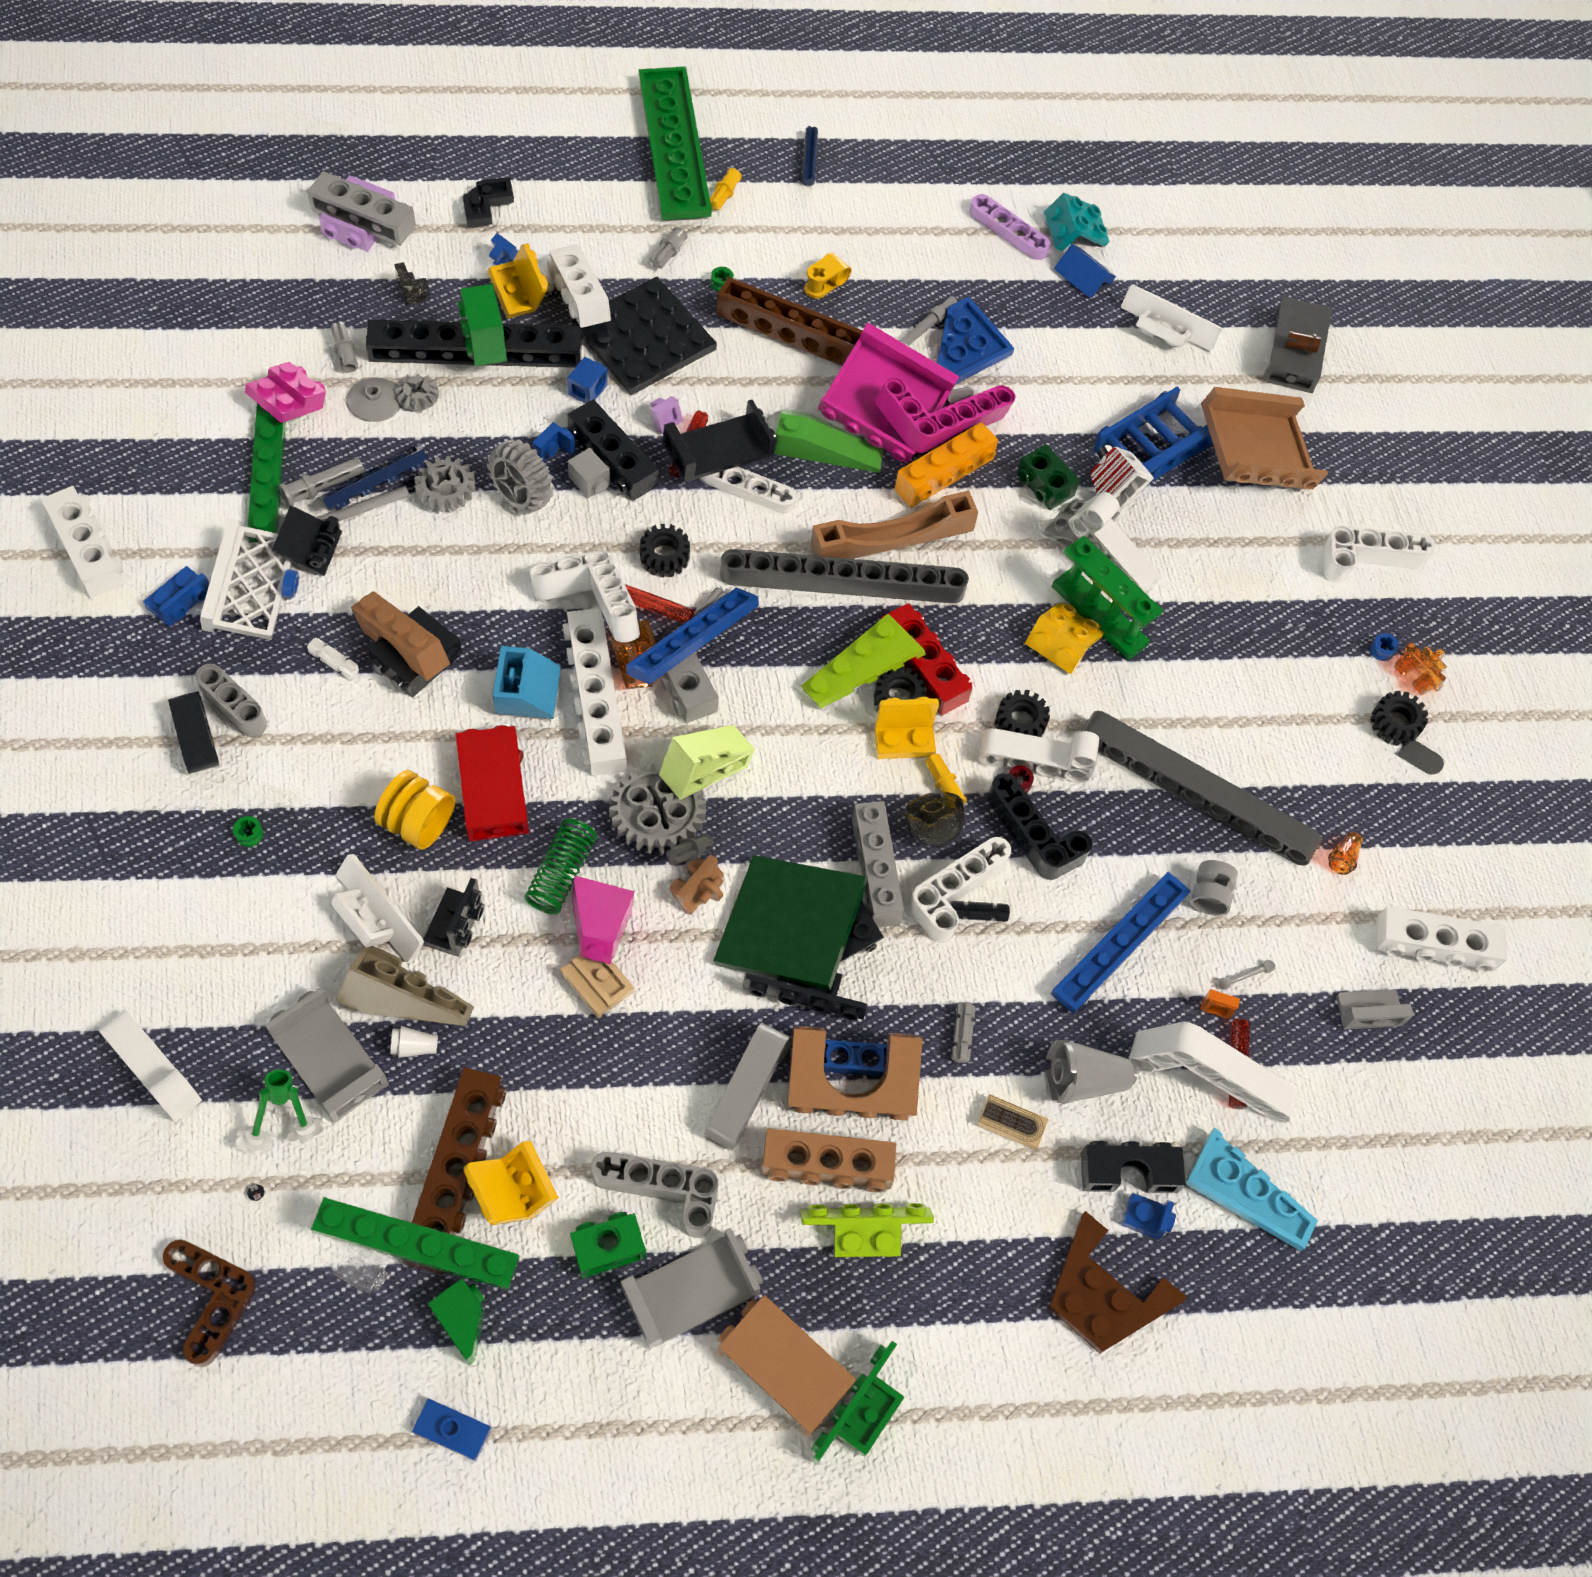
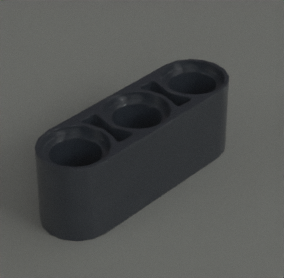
M199 691L168 699L188 773L192 774L219 766L217 752Z

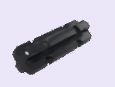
M952 901L951 903L959 919H963V916H966L968 920L991 921L992 918H995V921L1006 922L1010 916L1008 904L997 903V906H993V903L969 901L968 904H964V901Z

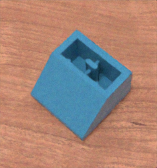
M501 646L492 696L495 714L554 719L561 666L530 648Z

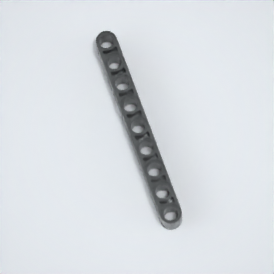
M741 549L725 551L721 557L720 567L722 581L733 586L952 604L963 600L969 581L966 571L957 567Z
M1094 711L1081 730L1098 735V753L1297 865H1308L1322 841L1321 835L1309 826L1103 711Z

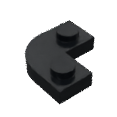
M510 177L478 181L475 188L463 195L467 227L492 225L490 206L514 203Z

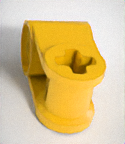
M833 252L826 254L821 260L808 267L807 277L809 279L805 284V293L814 299L824 297L849 279L852 268Z

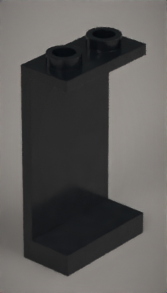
M753 399L747 402L746 415L681 434L674 422L664 424L662 440L684 483L773 456L774 445L777 442L774 430L769 428L762 409H758Z

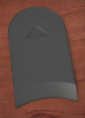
M1411 740L1404 749L1397 753L1400 758L1430 775L1438 774L1444 767V761L1439 754L1416 740Z

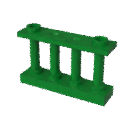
M1082 536L1064 549L1063 553L1074 563L1073 567L1056 578L1051 587L1073 606L1081 616L1097 622L1100 626L1099 629L1104 632L1103 637L1129 661L1145 649L1150 642L1140 631L1141 628L1143 629L1159 617L1164 610L1087 537ZM1082 572L1093 581V584L1082 576ZM1102 591L1113 600L1112 603L1101 594ZM1121 609L1133 619L1132 622L1121 613Z

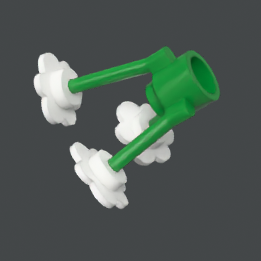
M276 1069L265 1076V1088L259 1091L260 1101L254 1126L248 1127L246 1131L239 1130L237 1132L235 1146L241 1150H248L251 1154H257L259 1151L267 1152L272 1149L271 1134L261 1129L265 1110H275L276 1114L279 1115L284 1114L287 1109L295 1110L298 1121L289 1127L290 1133L287 1139L290 1143L300 1142L301 1144H307L312 1139L323 1135L322 1119H313L311 1116L304 1115L298 1098V1088L292 1085V1076L288 1071Z

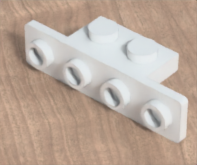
M1136 285L1129 287L1121 305L1122 309L1139 317L1136 326L1142 328L1143 333L1149 336L1156 335L1164 339V342L1172 347L1182 348L1189 341L1211 351L1222 330L1220 326Z
M354 854L347 855L336 875L348 891L335 894L330 903L365 947L389 941L405 962L412 961L424 944L423 938Z

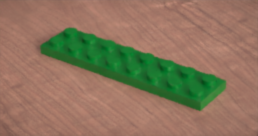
M686 66L638 69L662 220L712 217L711 202Z

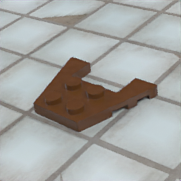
M1085 1211L1079 1219L1048 1309L1101 1354L1168 1311L1179 1306L1187 1297L1163 1277L1143 1303L1089 1257V1254L1109 1230Z

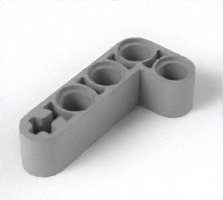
M762 1022L760 1023L706 1127L704 1136L732 1151L734 1150L777 1065L783 1062L791 1047L792 1038Z
M601 1152L593 1158L591 1163L592 1178L598 1187L606 1190L685 1203L683 1211V1228L685 1232L693 1238H702L710 1232L719 1186L717 1175L712 1170L614 1152ZM605 1165L611 1166V1171L608 1172L607 1176L601 1174V1170L605 1169ZM621 1167H625L624 1180L620 1179L619 1175L621 1174ZM636 1170H642L648 1176L642 1182H635L630 1178V1175ZM673 1175L680 1180V1183L674 1188H668L662 1183L663 1179ZM700 1181H707L712 1185V1190L708 1193H700L695 1189V1185ZM694 1213H701L706 1217L707 1221L704 1225L694 1226L689 1222V1217Z

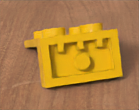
M918 697L907 700L889 698L880 701L874 727L877 759L924 758L936 754L933 725L939 706L938 699Z

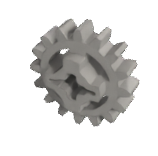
M447 456L445 461L435 457L436 463L432 464L426 461V469H418L419 476L414 478L416 494L420 496L422 504H429V509L433 510L436 506H439L440 512H444L445 507H450V510L453 512L457 504L465 507L464 499L472 500V492L476 491L474 473L470 472L468 464L462 466L461 459L458 458L451 462L450 456Z

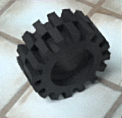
M660 524V529H657V526L654 525L651 527V532L648 529L644 532V536L640 539L641 564H644L646 571L651 568V574L654 576L657 572H660V577L662 578L665 577V573H669V577H673L674 571L680 574L682 567L686 569L688 566V561L690 560V541H688L687 534H683L681 528L675 531V525L670 524L669 528H665V524ZM667 545L673 547L676 551L672 555L661 556L656 554L654 550L659 546Z
M901 667L896 672L891 669L887 673L881 674L880 678L876 681L873 696L874 706H877L878 711L880 701L892 698L889 694L892 688L906 689L911 695L910 699L926 697L927 687H925V680H919L920 674L918 672L912 675L911 668H907L906 672L902 671L903 667Z
M1015 690L1014 695L1010 692L1006 695V698L1003 697L996 714L995 725H998L997 729L1042 737L1050 719L1049 706H1045L1046 701L1044 698L1040 701L1037 700L1039 697L1037 693H1034L1032 697L1029 695L1030 690H1025L1024 694H1021L1020 690ZM1014 711H1025L1033 717V722L1027 725L1020 724L1012 718V713Z
M1395 691L1394 694L1389 692L1385 697L1381 698L1371 714L1373 715L1370 718V722H1374L1372 725L1373 731L1379 730L1376 734L1379 738L1384 735L1386 737L1384 742L1389 744L1391 740H1394L1393 745L1399 746L1401 742L1405 746L1411 740L1417 739L1428 723V718H1426L1428 710H1422L1425 704L1423 702L1418 704L1416 702L1419 699L1417 696L1414 695L1411 699L1409 698V692L1405 691L1401 696L1400 691ZM1390 712H1399L1404 715L1409 725H1401L1395 722L1390 716Z

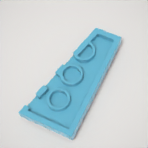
M1214 1127L1186 1180V1185L1299 1251L1304 1250L1318 1220L1286 1191L1282 1192L1270 1181L1271 1178L1262 1169L1258 1170L1245 1158L1246 1155L1236 1146L1232 1147L1222 1137L1223 1134Z

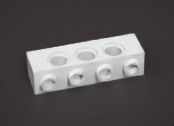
M574 244L549 250L548 272L550 277H554L556 289L558 291L561 290L563 302L565 305L568 304L571 318H576L581 328L611 321L608 297L580 245Z
M74 486L41 498L90 597H96L124 585L119 575L124 570L117 556L110 557L109 552H112L113 549L106 535L99 536L98 532L102 531V528L95 514L92 516L88 515L87 511L92 509L85 495L78 496Z
M1386 906L1376 917V950L1386 952L1390 956L1406 955L1416 957L1417 960L1424 962L1435 960L1446 962L1447 965L1452 967L1469 966L1481 972H1492L1507 960L1506 927ZM1407 933L1412 934L1415 940L1410 938ZM1437 938L1441 939L1445 945L1441 944ZM1467 943L1470 944V945L1474 948V950L1471 949V948L1467 945Z

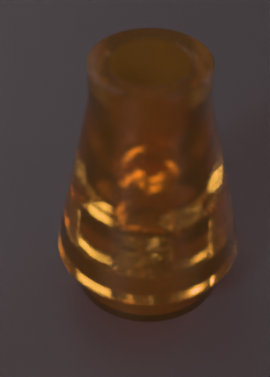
M1355 832L1347 833L1345 838L1330 852L1328 864L1332 871L1340 875H1347L1357 868L1360 848L1363 843V838Z

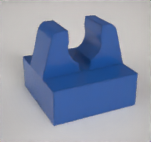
M496 233L491 239L494 247L489 254V257L494 260L493 264L499 265L514 261L518 253L516 246L499 233Z

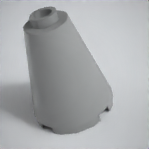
M1055 1040L1047 1053L1046 1060L1052 1061L1051 1070H1045L1046 1089L1051 1100L1057 1101V1103L1066 1104L1128 1091L1137 1081L1136 1067L1130 1059L1068 1040Z

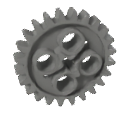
M654 764L651 766L650 772H646L641 766L639 775L630 771L628 780L620 778L619 787L613 788V796L610 797L609 817L612 818V828H617V836L626 835L627 845L636 841V850L638 851L643 845L648 846V853L651 854L654 847H658L660 853L664 854L666 846L672 849L678 842L680 843L687 837L694 839L696 832L702 830L703 821L706 818V800H703V790L680 800L660 777V771H657ZM648 789L652 790L656 805H653V796ZM634 800H642L643 802L638 803L634 802ZM659 812H662V821L667 827V829H664L661 823V815ZM673 815H680L682 817L675 818ZM644 824H653L654 826L648 827Z

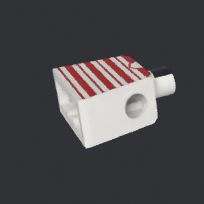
M1105 445L1098 450L1097 455L1100 462L1091 470L1090 475L1096 494L1107 492L1113 495L1120 505L1118 512H1121L1154 478L1133 453L1119 447L1112 448L1110 445Z

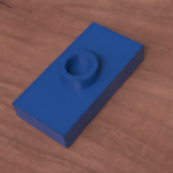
M428 1398L412 1433L476 1462L492 1427Z

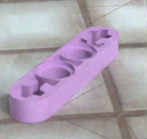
M978 194L972 198L970 213L974 218L1030 258L1042 260L1047 257L1051 243L1045 235L991 197ZM1000 217L1005 219L1007 222L999 223L994 219ZM1022 231L1025 233V236L1020 237L1013 232Z

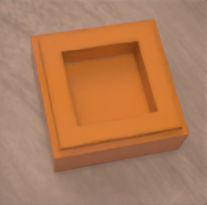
M1210 989L1202 999L1200 1009L1230 1019L1238 1009L1240 998Z

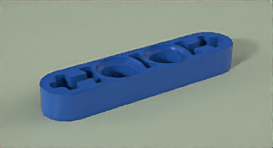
M837 1040L825 1041L824 1072L871 1076L883 1075L887 1044ZM843 1050L847 1054L848 1060L844 1064L834 1063L830 1058L832 1051ZM866 1052H873L878 1056L879 1063L873 1067L866 1066L862 1061V1055Z

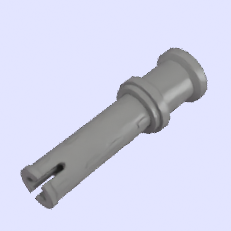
M355 457L352 460L315 475L303 474L299 480L286 485L281 483L279 484V490L286 505L290 507V505L294 506L295 502L307 497L310 499L315 498L318 491L364 474L365 471L360 459Z

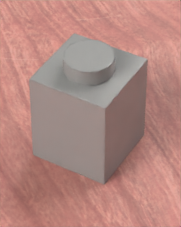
M591 448L568 460L569 478L587 498L604 492L610 486L609 468Z

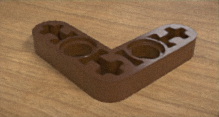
M174 1240L164 1249L163 1262L165 1266L172 1272L214 1293L183 1347V1354L186 1360L194 1366L205 1367L217 1358L256 1290V1282L246 1270L188 1241ZM185 1249L184 1253L195 1261L193 1267L183 1261H178L175 1265L176 1260L172 1257L175 1252L181 1253ZM210 1262L216 1263L219 1271L215 1278L207 1281L202 1280L200 1276L202 1267ZM226 1275L236 1282H240L244 1278L243 1283L247 1286L244 1292L238 1290L234 1295V1289L229 1284L223 1282ZM217 1309H227L229 1311L228 1322L221 1327L212 1326V1314ZM206 1327L213 1334L219 1336L216 1340L210 1336L205 1345L209 1349L206 1356L200 1354L196 1359L197 1353L193 1348L196 1344L202 1345L207 1339L208 1335L202 1332Z

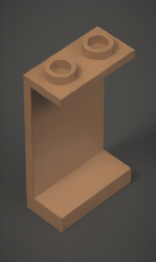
M765 1295L758 1302L753 1298L740 1313L744 1317L736 1327L730 1324L717 1339L721 1343L718 1346L717 1353L721 1357L726 1355L793 1417L800 1424L799 1430L810 1438L852 1388L857 1379Z

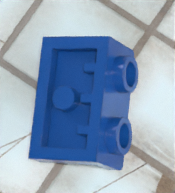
M185 566L147 597L143 603L150 612L170 627L176 621L181 620L197 603L205 600L210 583L207 576L203 573L198 575L188 566Z

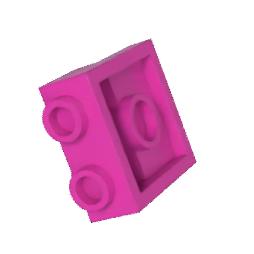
M290 361L270 367L267 377L247 383L245 386V393L281 423L323 409L326 395L325 387L320 381L312 380L307 376L303 367H296Z

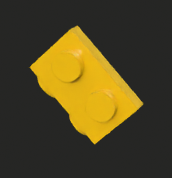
M528 243L521 245L514 261L491 266L487 271L507 319L535 312L548 289L547 279L544 274H541L538 267L537 255L534 250H531Z
M1058 603L1038 618L1024 644L1069 674H1072L1087 649L1101 639L1104 632L1099 629L1100 626L1097 622L1084 618L1077 613L1073 606L1066 603Z
M531 1140L522 1141L501 1159L470 1162L464 1167L468 1184L478 1200L483 1216L491 1225L533 1219L559 1199Z

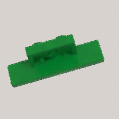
M891 1341L887 1348L882 1344L879 1346L869 1361L875 1365L868 1376L863 1373L860 1374L850 1389L855 1396L848 1406L842 1402L830 1419L836 1424L829 1435L822 1431L811 1447V1450L816 1453L811 1461L815 1465H818L836 1436L863 1457H866L905 1398L877 1377L897 1346L894 1341Z

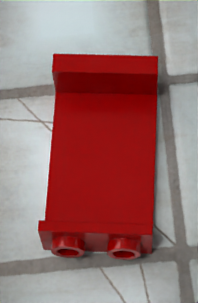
M498 725L492 729H467L464 732L455 733L469 842L529 834L515 726Z

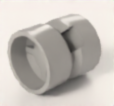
M1217 860L1201 862L1196 877L1197 884L1192 894L1191 905L1201 913L1221 916L1228 914L1233 899L1232 891L1235 889L1238 877L1237 869L1228 863Z

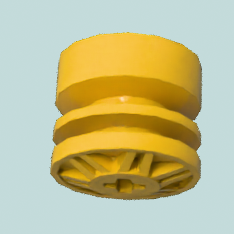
M407 769L394 777L384 790L376 806L374 819L379 826L387 828L393 834L400 833L404 841L417 849L424 850L432 845L444 831L453 814L456 801L454 795L439 786H430L427 779L419 777L417 773Z

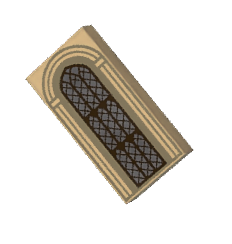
M989 1094L977 1126L1037 1150L1048 1118Z

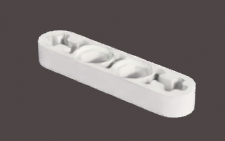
M740 467L699 478L704 484L779 513H789L796 506L797 495L793 488ZM731 476H737L742 481L734 485L729 483L727 479ZM763 486L767 491L763 494H756L752 491V488ZM784 497H787V498H788V499H786L784 502H781V501H780V500H782Z

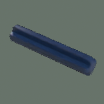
M807 126L805 129L802 184L804 186H813L815 184L818 128L816 126Z

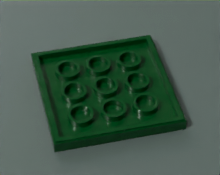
M753 855L715 954L714 964L719 967L831 990L868 882L866 876Z

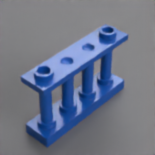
M1177 386L1169 392H1162L1154 401L1114 425L1102 428L1097 434L1094 450L1098 452L1105 445L1127 450L1119 439L1129 434L1151 457L1150 460L1141 463L1153 476L1154 479L1152 481L1211 446L1213 441L1208 425L1204 427L1197 426L1176 405L1181 391ZM1168 411L1190 435L1184 439L1178 438L1157 416ZM1149 423L1171 447L1166 450H1159L1138 428Z

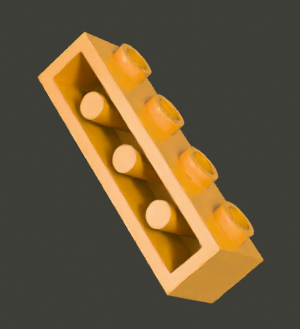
M982 422L978 423L898 470L895 491L910 508H913L993 460L996 454L998 438Z

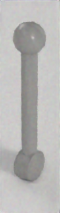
M1266 960L1258 968L1229 979L1221 978L1218 981V985L1221 989L1225 990L1230 987V984L1262 972L1271 973L1275 969V963L1271 960Z

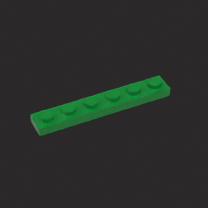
M257 403L247 527L278 534L281 497L279 484L282 483L286 422L281 423ZM247 536L249 542H259L257 538Z
M326 1197L322 1199L311 1228L312 1233L505 1290L510 1288L520 1258L519 1254Z

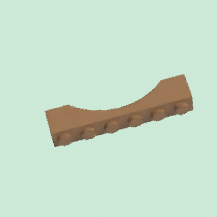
M964 491L943 496L919 511L890 521L861 524L835 520L813 525L811 547L815 556L855 559L973 532L979 512L970 491Z

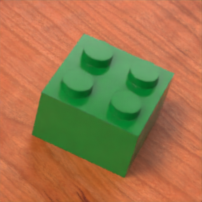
M493 284L460 289L462 300L457 301L460 318H465L460 319L462 334L465 338H469L465 340L467 356L473 355L475 366L507 361L503 324Z

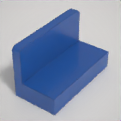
M1074 244L1069 246L1054 267L1060 275L1090 298L1095 295L1104 282L1111 285L1116 278V275L1082 248Z

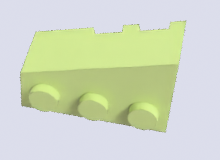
M734 725L676 736L672 738L667 754L663 758L659 775L681 800L747 768L755 748Z

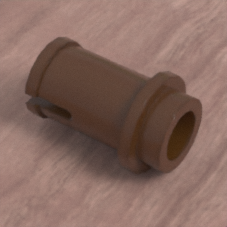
M1290 330L1288 337L1297 339L1298 342L1287 340L1286 347L1308 351V354L1311 355L1312 352H1318L1321 337H1316L1317 334L1315 333L1311 336Z

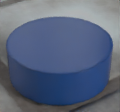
M286 570L282 584V597L295 598L299 585L298 571Z

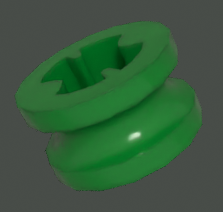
M722 266L713 269L711 272L712 289L719 292L727 278H733L732 270Z
M252 816L238 819L233 826V833L237 842L244 847H253L260 843L263 838L264 832L260 822ZM247 827H250L253 831V834L247 836L243 831Z

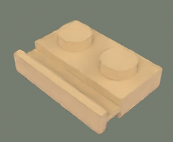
M579 954L565 967L562 966L560 968L562 976L598 1019L607 1010H611L635 992L634 986L613 962L607 964L581 957Z

